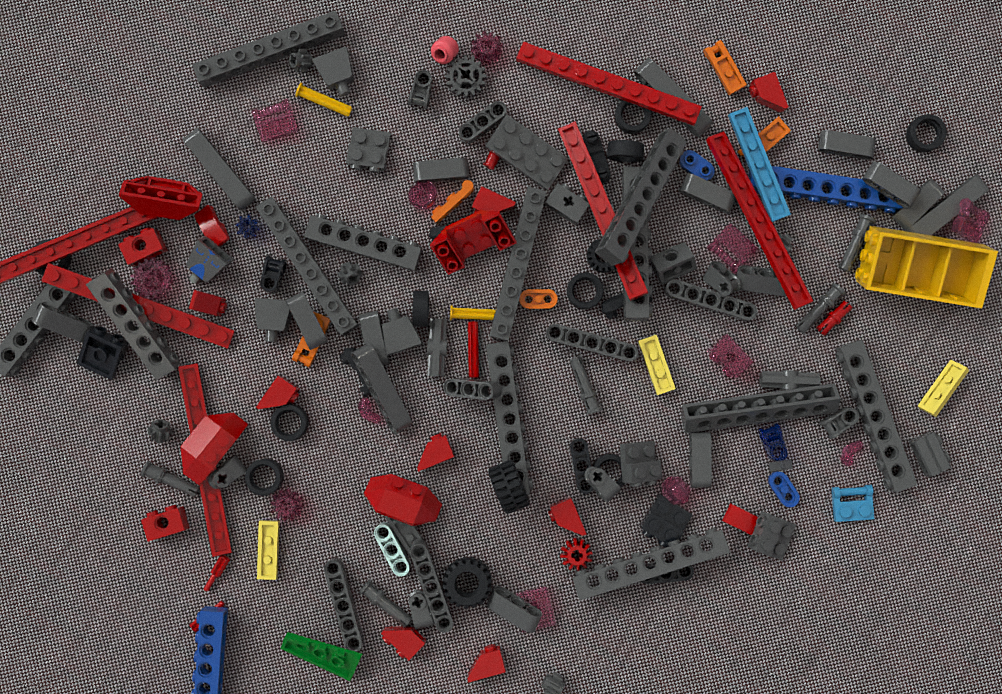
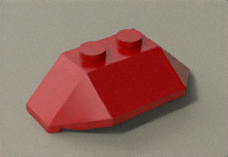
M145 176L124 180L119 197L140 214L181 220L199 210L203 194L187 182Z
M235 413L206 415L180 446L183 474L200 485L248 426V423Z
M393 474L371 477L363 494L376 513L411 526L436 522L442 507L441 502L428 487Z

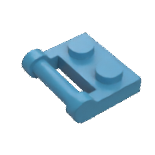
M872 485L841 489L839 487H832L833 517L835 522L874 519ZM864 495L865 500L840 501V497Z

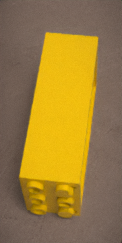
M870 226L869 230L866 231L864 236L865 247L860 253V268H857L855 273L856 282L867 290L982 309L998 251L984 244Z

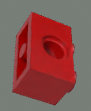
M151 227L145 228L140 231L141 234L128 236L123 239L122 243L118 244L127 265L135 267L168 251L159 230ZM143 241H145V243H146L145 249H144V250H140V249H139L140 243L143 242Z
M176 504L166 507L165 512L158 513V510L147 513V517L141 519L147 542L190 528L184 507L177 508ZM163 517L167 518L168 520L167 527H165L161 522Z

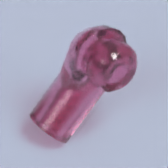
M361 399V402L358 403V409L362 418L378 424L381 416L371 412L369 407L371 402L369 399Z
M860 440L843 448L840 459L845 466L853 465L854 453L864 448Z

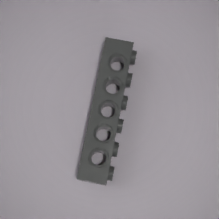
M322 214L310 215L304 235L306 239L416 272L422 253L418 243L408 241L406 244L400 242L401 239L390 235L389 238L382 236L383 233L372 230L370 233L364 231V227L353 224V227L346 226V222L335 219L333 222L327 220L328 217ZM327 226L332 227L330 235L323 234V230ZM344 232H350L351 234L350 239L347 241H342L341 239ZM367 237L369 238L368 245L360 246V239ZM383 242L387 243L386 251L379 252L378 245ZM404 248L406 254L401 258L397 257V249Z
M110 268L86 284L156 381L179 366L180 362L177 354L171 351L166 339L158 333L153 321L147 318L143 307L134 300L132 292L123 285L117 272ZM109 288L115 291V295L109 292ZM121 304L126 306L127 311L121 308ZM132 320L136 321L139 324V327L135 326L132 323ZM144 336L148 337L151 343L145 341ZM155 352L160 353L162 358L157 357Z
M47 284L0 344V374L2 376L13 377L17 375L21 370V365L32 357V351L45 340L46 333L50 331L40 326L37 330L34 329L32 319L40 303H45L67 312L69 309L68 305L72 300L79 297L78 294ZM62 291L63 297L59 300L58 293ZM24 336H26L27 343L25 345H23L22 339ZM12 351L15 353L14 360H11L10 354Z

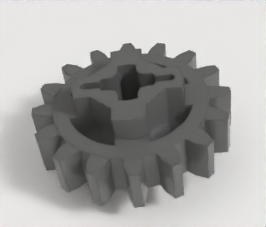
M467 55L464 56V60L457 57V63L451 61L452 68L447 67L446 70L449 74L445 75L446 80H450L447 82V87L452 86L451 92L457 91L458 97L464 94L465 99L468 98V94L475 97V91L481 93L480 86L485 87L486 84L483 80L487 79V75L482 74L485 72V67L480 68L481 61L475 63V58L472 57L468 60ZM455 72H456V75L458 76V78L456 79V82H454V80H453V76H454V73H455ZM476 72L479 74L478 82L474 78ZM462 75H465V76H468V75H469V78H470V79H467V78H464V79H463V76H462Z

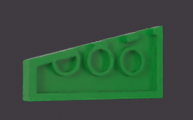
M287 632L280 648L348 681L351 680L362 656L361 653Z

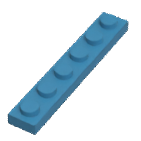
M748 107L730 113L728 115L768 216L774 222L791 215Z

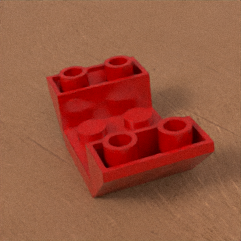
M480 210L446 226L431 242L430 247L447 274L450 275L465 268L466 258L494 245L501 251L516 244L517 241L500 211Z

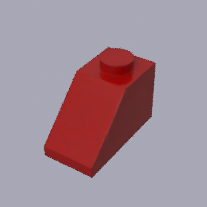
M775 72L754 79L750 83V95L752 98H755L757 103L779 113L789 108Z
M481 186L473 202L472 210H474V213L480 210L500 211V213L514 209L516 202Z
M194 290L189 309L221 317L226 311L227 303L225 298Z
M278 375L256 408L266 409L294 403L300 395L298 393L300 388L283 376Z
M439 433L430 437L432 441H429L417 466L418 472L455 457L447 435L442 436Z
M571 497L549 505L551 510L548 511L552 522L556 521L560 527L582 536L586 535Z
M487 645L484 647V650H481L468 673V683L506 672L500 645Z

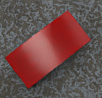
M207 205L194 215L204 236H207L220 247L230 240L225 225L219 222L212 206Z
M730 503L722 521L752 535L758 517Z

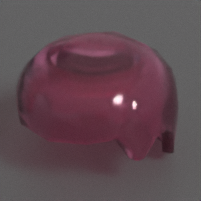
M429 180L427 182L418 181L410 188L408 193L410 204L418 210H428L434 206L438 197L436 186Z

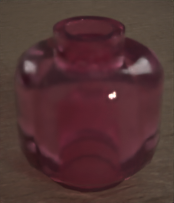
M670 476L663 482L662 494L671 504H684L689 500L691 489L681 477Z

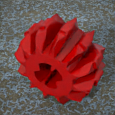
M573 538V544L567 540L568 548L565 546L561 547V550L566 552L560 554V558H566L562 562L563 565L569 564V570H572L574 565H576V570L580 571L579 565L582 564L583 568L586 569L585 561L592 562V559L587 557L593 555V552L588 550L590 544L587 543L583 546L584 539H580L579 543H577V539ZM575 550L581 553V556L578 555L579 558L577 559L571 555L572 553L574 554Z

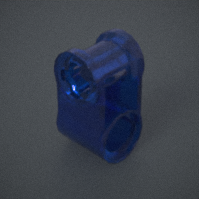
M778 423L766 429H758L767 457L773 461L785 460L788 451ZM776 447L781 450L778 458L773 455V450Z

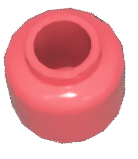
M450 36L440 37L431 47L433 59L440 64L450 63L459 52L457 42Z

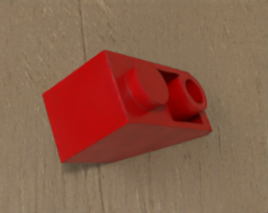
M403 626L385 627L381 632L383 635L382 639L388 645L392 644L397 649V654L403 659L406 657L410 660L426 643V639L413 626H406L405 628Z

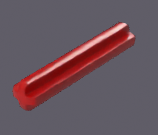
M476 321L468 322V367L470 378L479 377L478 322Z

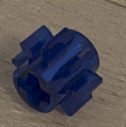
M247 215V218L240 216V222L235 224L239 227L237 234L241 235L244 233L245 239H248L249 235L256 237V230H260L256 226L258 220L254 219L251 221V215ZM251 225V228L244 229V226Z

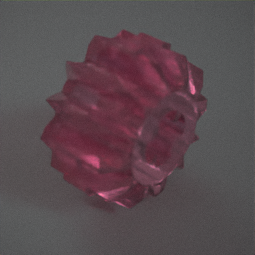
M483 31L482 37L476 34L477 40L471 41L473 45L471 52L475 53V59L480 58L481 64L484 63L485 59L488 64H491V58L497 61V55H502L500 48L503 47V43L499 42V36L493 38L494 32L492 31L489 35H486V31ZM484 45H485L486 47H489V46H490V50H488L487 48L484 49L483 46H484Z
M290 488L286 489V492L281 489L279 490V495L274 494L272 496L276 501L270 502L271 506H275L271 513L278 512L275 517L276 519L282 516L283 522H286L288 517L292 521L295 519L294 514L296 516L301 514L298 509H302L304 505L298 504V502L303 499L302 497L296 499L297 491L291 495ZM289 502L291 506L284 508L283 504Z

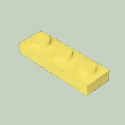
M657 334L639 340L638 344L656 395L676 389Z
M950 360L918 404L919 409L937 417L969 372V369Z
M259 521L257 579H278L280 521Z

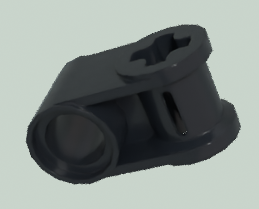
M269 255L266 256L260 280V286L264 291L274 294L280 290L287 266L286 259L278 260L271 258ZM274 280V287L267 289V282Z

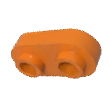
M528 289L523 291L519 298L521 306L525 309H551L558 300L557 294L550 289ZM527 296L532 297L531 303L525 301ZM550 296L551 302L546 303L544 297Z

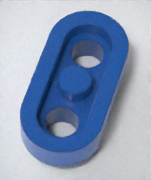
M687 150L679 158L680 166L688 173L707 181L713 177L715 172L713 165L695 151ZM687 157H692L693 162L689 163ZM702 168H706L708 174H704Z
M779 471L771 473L768 477V484L780 503L786 507L796 506L800 496L787 475ZM777 477L780 478L779 484H775L774 480ZM789 493L791 498L786 500L785 496Z

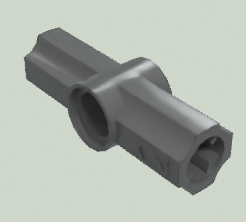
M431 318L430 337L427 342V376L444 377L445 357L447 356V319Z
M781 370V372L760 371L759 384L763 388L790 390L819 386L821 378L820 373L815 372L804 373L794 370Z

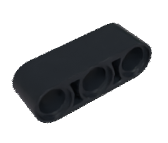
M574 438L571 440L569 448L575 483L581 493L588 494L593 491V488L591 486L588 489L580 488L581 481L585 479V470L580 471L577 469V463L581 460L586 461V469L591 467L588 445L584 439ZM577 441H581L584 445L583 449L579 452L573 449V445Z
M646 563L644 565L647 569H652L655 563ZM690 565L688 566V572L684 575H681L679 573L680 569L669 572L667 576L659 575L641 582L643 584L686 581L693 577L694 569Z

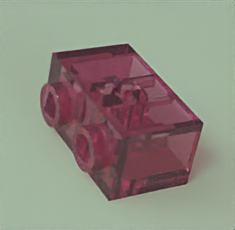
M728 334L723 335L707 350L710 353L708 355L710 359L716 364L719 363L723 367V373L729 378H738L754 363ZM725 354H731L730 358L732 361H726L727 356Z

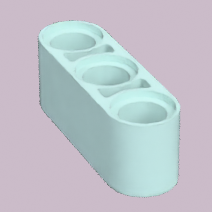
M387 522L380 523L374 530L375 539L394 574L401 577L405 576L411 568V562L390 524ZM379 528H387L388 536H381ZM391 544L395 545L398 549L397 553H390L388 546ZM404 562L407 569L404 571L399 570L397 563Z

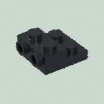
M102 326L93 327L86 332L77 364L112 380L115 378L120 361L124 359L129 343L124 341L122 335L107 333V329Z
M659 494L639 527L643 529L641 533L650 539L653 536L658 538V544L666 548L669 547V542L681 538L684 528L693 515Z

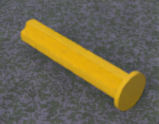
M300 83L296 90L295 97L297 98L301 96L347 117L351 114V106L303 86V83Z
M451 305L450 321H452V318L493 320L496 310L452 308Z

